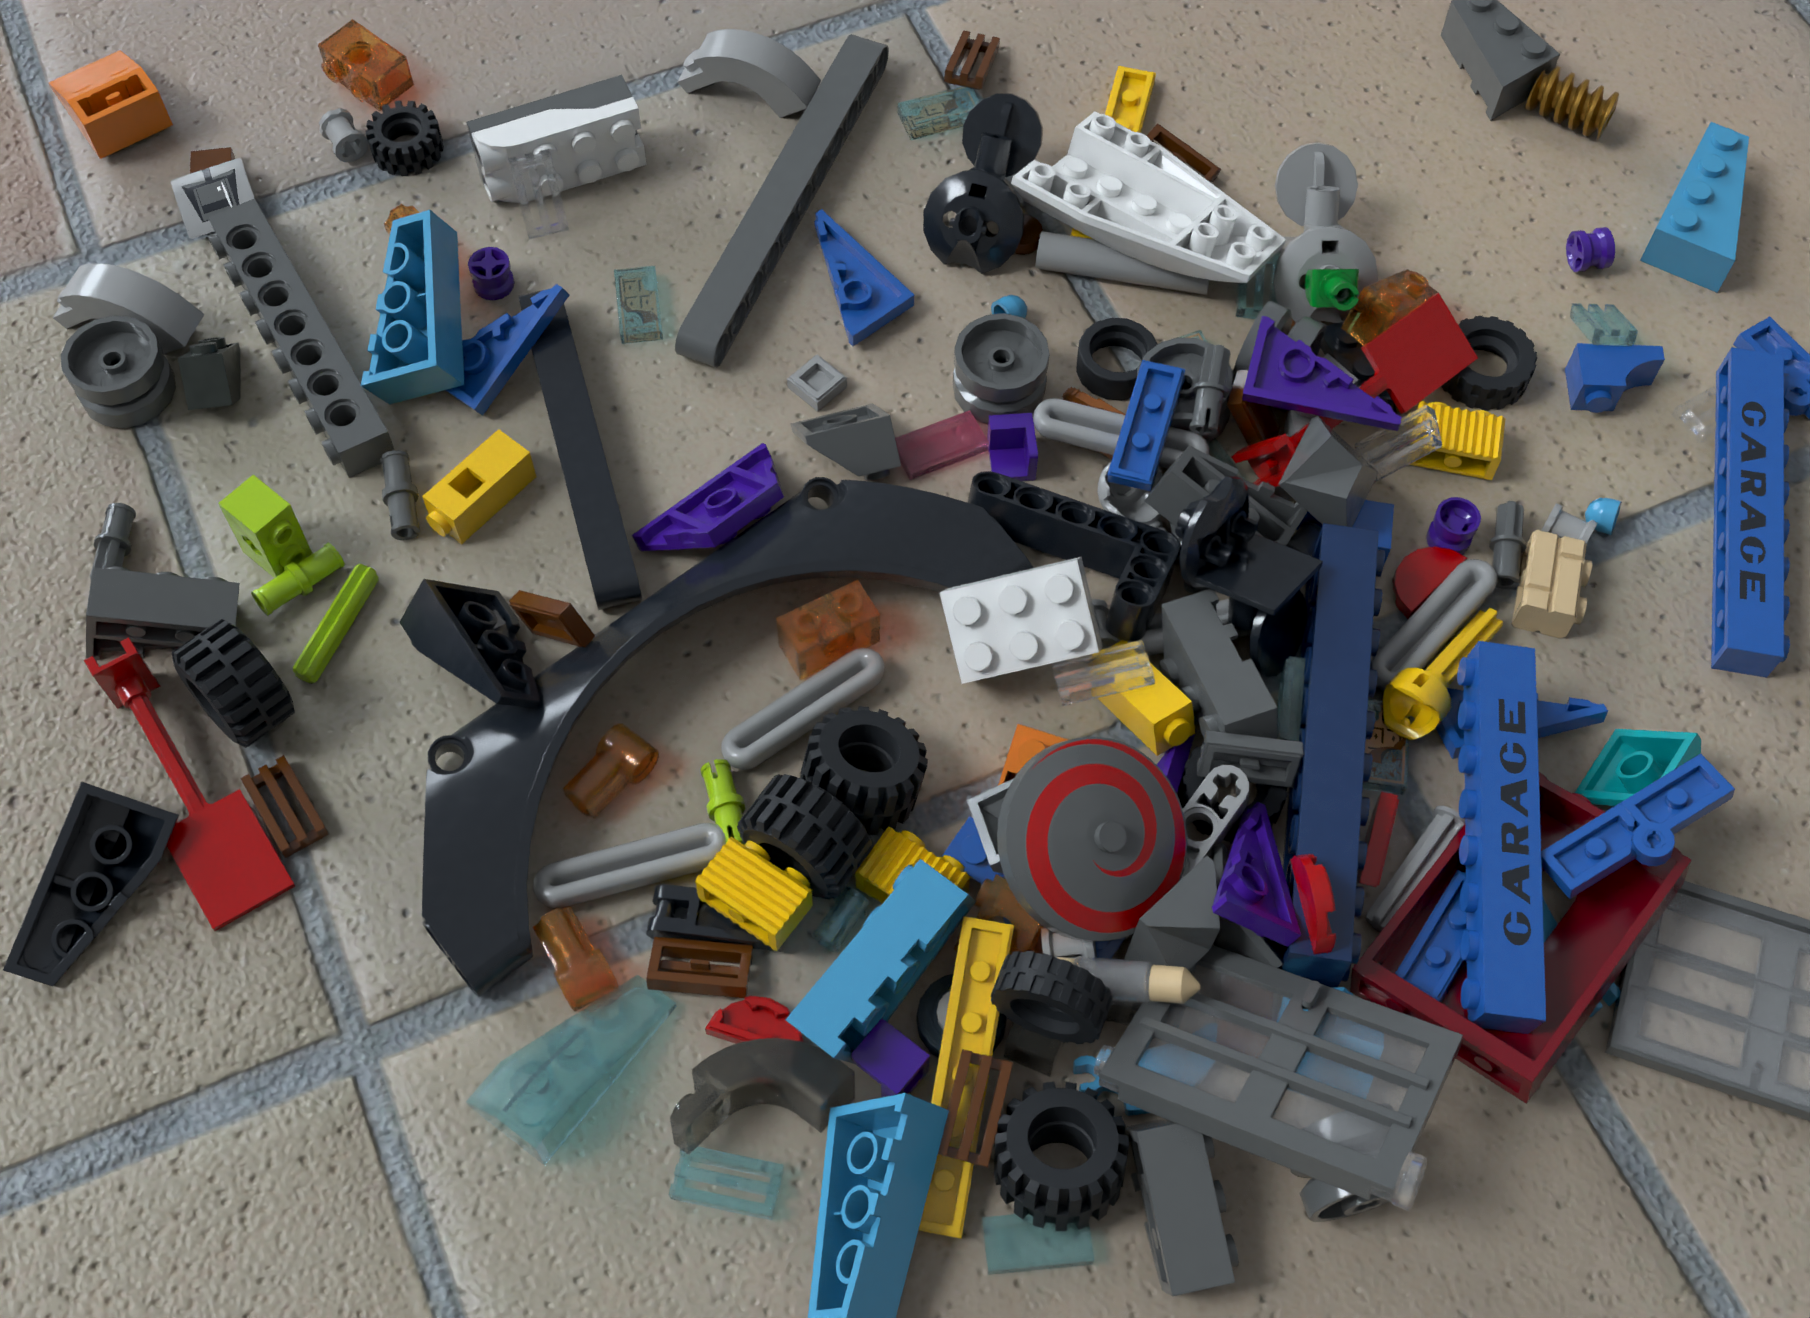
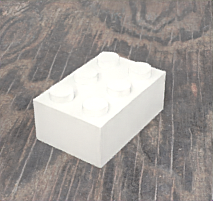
M1082 557L964 584L940 592L962 684L1099 653L1103 647Z

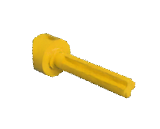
M1489 608L1486 612L1480 610L1426 670L1405 668L1398 672L1387 684L1383 694L1384 723L1389 729L1399 736L1415 740L1425 736L1438 726L1451 709V698L1447 687L1457 677L1460 660L1462 657H1467L1478 641L1489 642L1502 628L1503 621L1496 618V610ZM1409 716H1412V717L1415 718V720L1412 722V724L1410 723V720L1408 719Z

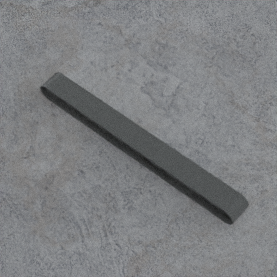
M852 34L847 37L684 319L676 337V354L714 367L720 366L881 79L889 56V47L887 45Z

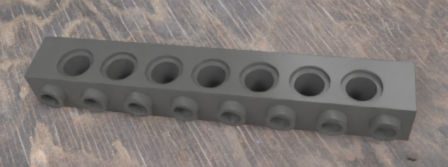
M255 198L208 217L215 233L208 236L209 241L219 260L227 257L229 262L223 265L233 286L238 287L242 285L245 289L239 294L249 315L252 316L258 313L261 318L255 321V324L265 344L268 345L274 342L277 347L271 353L281 373L290 372L293 379L288 380V384L298 404L308 403L310 409L304 412L314 433L317 435L324 432L327 440L321 443L331 464L334 466L341 463L349 478L380 465L382 455L388 451L395 450L390 435Z

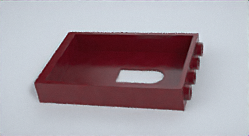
M1539 772L1541 851L1605 811L1592 805L1586 797L1578 793H1570L1550 782L1545 775ZM1465 825L1364 952L1358 963L1354 965L1351 973L1350 992L1359 998L1462 1034V1043L1456 1059L1527 1104L1684 884L1692 859L1684 856L1675 846L1670 859L1665 864L1647 866L1634 859L1577 894L1575 902L1544 942L1546 1021L1529 1034L1483 1029L1468 1020V1011L1463 1009L1461 1005V988L1464 980L1467 978V960L1442 1002H1439L1395 974L1457 870L1466 873V865H1462L1459 859V848L1461 840L1465 835Z

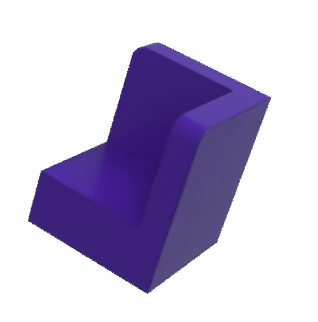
M1032 413L989 415L987 445L991 472L1020 481H1035L1038 449Z
M881 1018L852 1052L851 1060L881 1084V1097H887L902 1093L911 1094L929 1072L930 1055Z

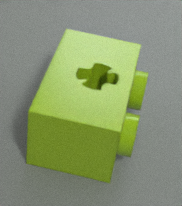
M254 474L218 503L243 553L275 578L283 573L284 566L293 561L297 564L312 554L291 505Z

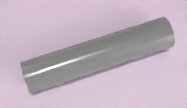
M1041 231L1035 265L1037 269L1207 295L1208 279L1187 276L1147 264L1094 239Z

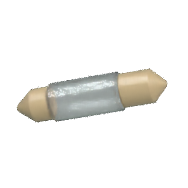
M1078 956L1077 958L1057 957L1072 962V964L1082 967L1095 977L1100 978L1103 984L1110 988V995H1113V1001L1147 1004L1155 1001L1184 1004L1201 988L1200 983L1186 967L1154 965L1148 961Z

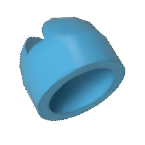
M1007 295L992 303L991 312L992 314H1010L1025 319L1027 305L1019 296Z
M1598 498L1592 501L1585 511L1586 522L1594 520L1598 522L1594 529L1595 531L1612 535L1622 501L1611 498Z

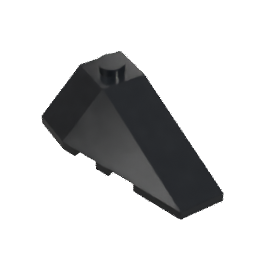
M423 579L400 620L401 626L417 651L496 704L536 709L540 703V698L532 669L523 662V657L527 650L525 643L517 639L516 634L520 629L519 620L501 593L495 590Z
M81 781L3 971L52 987L55 986L160 863L179 815Z

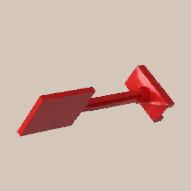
M1439 293L1431 296L1361 347L1375 374L1361 384L1359 388L1372 398L1377 397L1386 390L1402 414L1478 359ZM1319 416L1331 429L1343 422V420ZM1309 423L1290 437L1283 434L1245 446L1233 454L1231 458L1235 464L1248 461L1259 478L1253 484L1259 486L1264 481L1277 487Z
M128 637L120 641L126 654L102 666L99 665L93 656L85 659L84 662L116 708L124 706L133 711L189 811L187 818L176 823L167 847L212 929L217 931L295 887V884L240 789L213 804L207 803L149 700L152 695L151 691L161 686Z

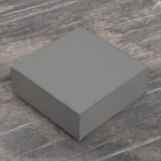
M815 355L787 378V386L816 411H819L847 388V377L819 355Z

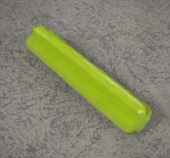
M358 564L354 567L295 662L293 672L297 678L310 684L318 681L379 581V577L373 568L363 564Z

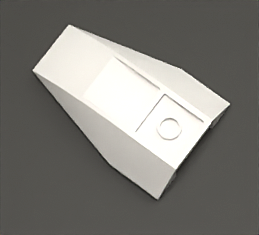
M1093 112L1075 127L1068 154L1051 167L1033 160L1015 174L1011 182L1023 201L1092 239L1147 264L1196 278L1247 283L1284 246L1286 241L1284 237L1165 148L1150 141L1146 135L1133 132L1116 123L1112 117Z

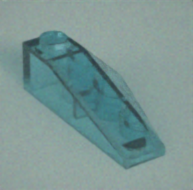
M636 975L502 1060L466 1103L543 1165H546L677 1007L676 1002L659 990H648L646 980Z

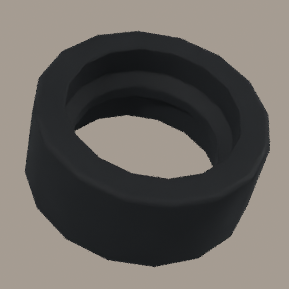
M1108 318L1091 325L1085 330L1079 340L1076 372L1081 384L1092 394L1106 400L1122 401L1130 399L1137 379V368L1127 372H1112L1099 366L1093 360L1092 354L1100 348L1120 346L1132 350L1142 361L1145 354L1158 345L1153 334L1142 324L1127 318Z

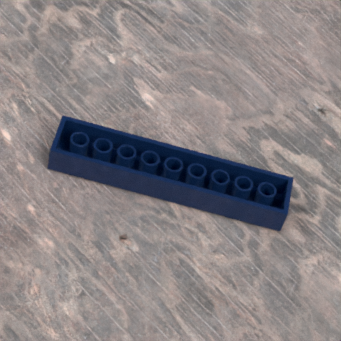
M1323 523L1312 557L1323 561V564L1305 585L1306 626L1300 646L1298 680L1300 681L1297 682V685H1299V689H1297L1299 700L1302 698L1298 742H1303L1304 755L1293 788L1289 787L1282 865L1301 936L1288 947L1282 945L1283 965L1278 968L1312 981H1318L1320 984L1332 988L1338 987L1341 981H1348L1351 964L1358 963L1361 951V934L1353 932L1354 917L1361 916L1364 903V887H1358L1356 884L1357 871H1363L1367 856V842L1359 841L1360 826H1366L1370 808V798L1362 796L1363 782L1368 783L1372 770V754L1365 753L1366 739H1371L1375 724V712L1367 709L1368 697H1374L1377 686L1378 672L1376 669H1370L1371 656L1375 657L1377 655L1380 641V629L1373 628V616L1378 617L1382 604L1383 592L1382 589L1375 588L1376 577H1381L1385 551L1378 549L1379 531ZM1314 854L1317 857L1315 865L1322 864L1326 868L1336 910L1328 912L1331 931L1336 933L1335 945L1330 953L1313 954L1291 864V859L1294 856Z

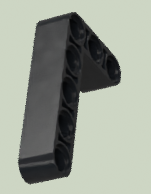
M984 471L973 476L967 503L983 507L1002 526L1014 542L1064 560L1082 557L1084 567L1118 578L1119 581L1115 587L1105 626L1107 631L1112 636L1124 641H1137L1145 636L1170 583L1180 550V542L1173 534L996 472Z

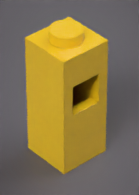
M498 429L422 496L428 512L426 520L439 535L445 537L448 534L462 545L537 477L530 452Z
M1121 640L1086 661L1091 693L1156 756H1159L1173 746L1181 745L1188 737L1195 734L1192 701L1127 641Z

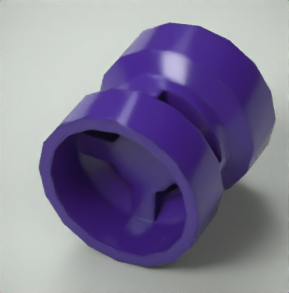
M1451 497L1443 500L1438 505L1426 534L1428 546L1452 549L1464 555L1469 549L1473 536L1476 534L1481 522L1480 511L1476 505L1460 497Z

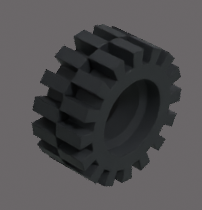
M409 100L407 106H403L402 101H395L396 107L390 109L388 104L382 106L383 113L375 111L372 114L373 121H367V130H365L373 159L377 162L378 167L381 170L387 168L388 174L395 175L397 170H400L401 176H408V170L413 169L415 175L421 174L422 166H425L428 170L434 166L432 159L439 161L441 158L440 151L443 152L444 149L439 124L432 110L428 111L427 106L422 103L417 108L415 101ZM417 135L409 141L394 142L400 136Z

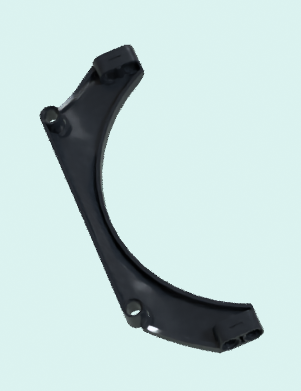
M825 477L810 479L804 485L801 492L595 634L593 640L586 647L575 648L536 675L534 680L540 698V703L536 709L495 704L452 735L442 736L430 745L428 750L429 769L426 774L424 820L423 926L478 998L533 957L527 895L530 844L539 804L554 763L574 725L602 687L629 659L656 637L691 615L736 595L770 585L806 579L854 577L886 580L926 588L940 593L948 588L1032 569V564L1002 526L983 507L932 492L886 483L841 480L839 484H836L831 479ZM818 497L826 502L828 508L816 509L809 503L808 499ZM447 752L456 753L463 759L462 765L453 771L441 769L436 762L442 754Z

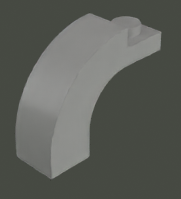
M723 29L708 33L700 49L693 51L685 59L683 64L685 68L677 81L686 93L721 81L741 84L760 95L779 118L806 109L821 82L814 71L797 54L784 45L766 36L736 29Z
M92 263L79 266L57 299V302L61 305L53 319L67 329L89 319H99L114 315L133 317L149 326L157 337L163 349V354L186 346L204 314L181 295L150 277L115 265Z

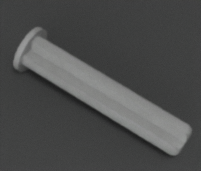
M1437 806L1432 813L1433 821L1367 912L1366 920L1374 929L1379 932L1382 931L1465 825V819L1460 818L1457 811L1446 806Z

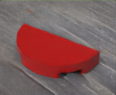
M1436 546L1417 549L1405 556L1393 576V590L1396 596L1395 604L1397 608L1409 619L1460 563L1467 560V557L1452 549Z
M1381 791L1376 801L1364 840L1367 842L1365 866L1363 871H1358L1357 883L1374 888L1380 884L1398 808V795Z
M1314 854L1297 855L1291 859V864L1313 954L1330 953L1335 945L1336 933L1331 931L1328 912L1336 910L1326 868L1322 864L1315 865L1317 857Z
M758 996L744 997L745 1000L731 1003L726 1008H720L716 1011L705 1028L707 1035L801 1065L804 1048L802 1034L785 1020L791 1014L789 1009L771 998Z

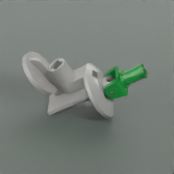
M1318 142L1301 145L1286 156L1278 168L1274 185L1277 202L1284 214L1300 226H1304V233L1297 237H1284L1286 241L1279 250L1281 255L1277 260L1273 276L1275 299L1280 305L1291 309L1292 319L1295 322L1307 316L1319 322L1339 323L1359 317L1373 299L1378 281L1376 259L1364 240L1338 224V220L1343 218L1353 205L1358 188L1356 169L1350 159L1333 145ZM1306 274L1305 284L1299 285L1300 277Z

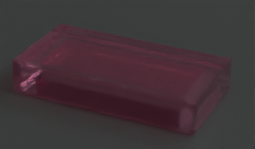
M970 410L895 438L900 463L909 480L988 451L989 445L987 438Z

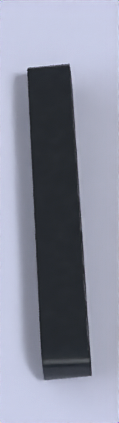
M541 291L519 295L521 310L523 311L531 306L533 303L530 298ZM563 304L539 339L531 347L597 608L602 610L643 599L565 305Z

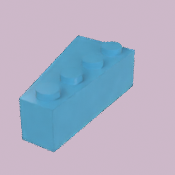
M1710 122L1640 261L1718 293L1736 258L1749 136Z
M431 210L393 220L383 273L387 275L386 286L383 293L378 294L375 309L380 313L377 332L370 335L367 350L372 354L369 371H363L361 381L363 388L389 405L464 385L457 231Z
M921 859L914 867L908 865L903 869L893 884L894 891L882 905L877 906L870 913L858 934L785 1019L835 1059L853 1063L851 1060L852 1052L881 1018L887 1022L962 922L963 917L967 915L976 903V900Z
M907 1093L830 1108L808 1318H896L949 1110Z

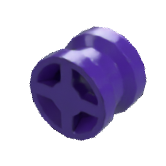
M1607 227L1595 228L1592 233H1586L1583 230L1572 231L1566 243V256L1570 268L1574 272H1583L1590 266H1595L1597 269H1605L1612 266L1615 258V242L1612 232Z
M497 247L481 248L471 255L468 261V268L473 278L472 282L476 294L486 300H499L509 295L514 288L515 281L510 270L511 265L508 255Z

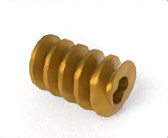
M1556 66L1549 74H1545L1544 70L1529 95L1525 109L1531 111L1540 103L1539 115L1543 117L1548 116L1555 109L1554 122L1560 124L1569 116L1568 128L1571 130H1575L1584 122L1583 135L1588 137L1598 128V140L1616 109L1619 93L1615 91L1607 100H1604V86L1600 85L1591 94L1588 93L1590 80L1585 79L1578 87H1575V73L1571 72L1561 81L1559 80L1561 67Z

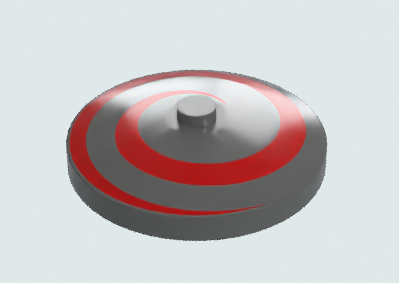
M1082 737L1066 740L1045 748L1020 769L1011 782L1001 806L997 841L999 859L1008 886L1022 908L1035 921L1063 937L1080 941H1110L1132 935L1135 932L1139 919L1182 878L1187 856V829L1181 803L1163 771L1144 753L1124 742L1105 737Z

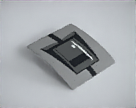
M241 158L171 180L184 225L191 239L214 232L208 217L254 199Z

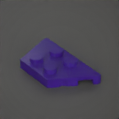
M761 443L631 535L640 551L716 547L732 540L737 535V531L752 520L767 515L771 510V506L783 499L784 494L772 456L766 444Z

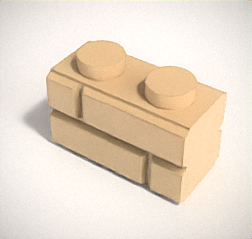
M1540 530L1532 532L1526 544V549L1522 554L1519 573L1520 583L1517 586L1512 618L1514 628L1531 632L1538 630L1544 635L1563 638L1567 636L1574 623L1581 624L1586 612L1587 598L1580 597L1581 586L1585 587L1587 585L1592 570V561L1585 559L1587 546L1585 541L1566 536L1559 538L1557 534Z

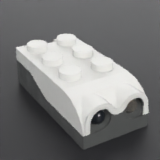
M622 75L466 122L480 179L491 202L497 200L509 203L532 201L647 165L644 145L637 132L638 129H641L639 108Z

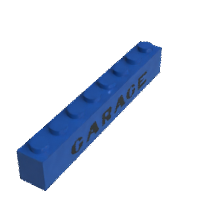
M1731 347L1716 371L1711 669L1767 678L1780 662L1783 663L1786 660L1790 648V638L1784 635V621L1788 616L1790 599L1784 595V582L1787 579L1790 568L1789 558L1784 557V544L1790 529L1789 520L1784 519V506L1788 500L1790 490L1789 482L1784 481V469L1790 452L1789 446L1784 444V433L1789 422V410L1784 409V397L1789 386V375L1784 373V355Z
M1478 641L1467 657H1462L1457 672L1458 684L1464 686V700L1461 702L1458 711V726L1460 729H1464V744L1460 749L1458 768L1460 773H1465V789L1462 791L1459 800V816L1465 819V835L1460 843L1459 859L1462 865H1466V882L1463 883L1460 892L1461 911L1466 912V930H1464L1461 937L1460 954L1463 960H1467V978L1464 980L1461 988V1005L1463 1009L1468 1011V1020L1483 1029L1529 1034L1546 1021L1535 648Z

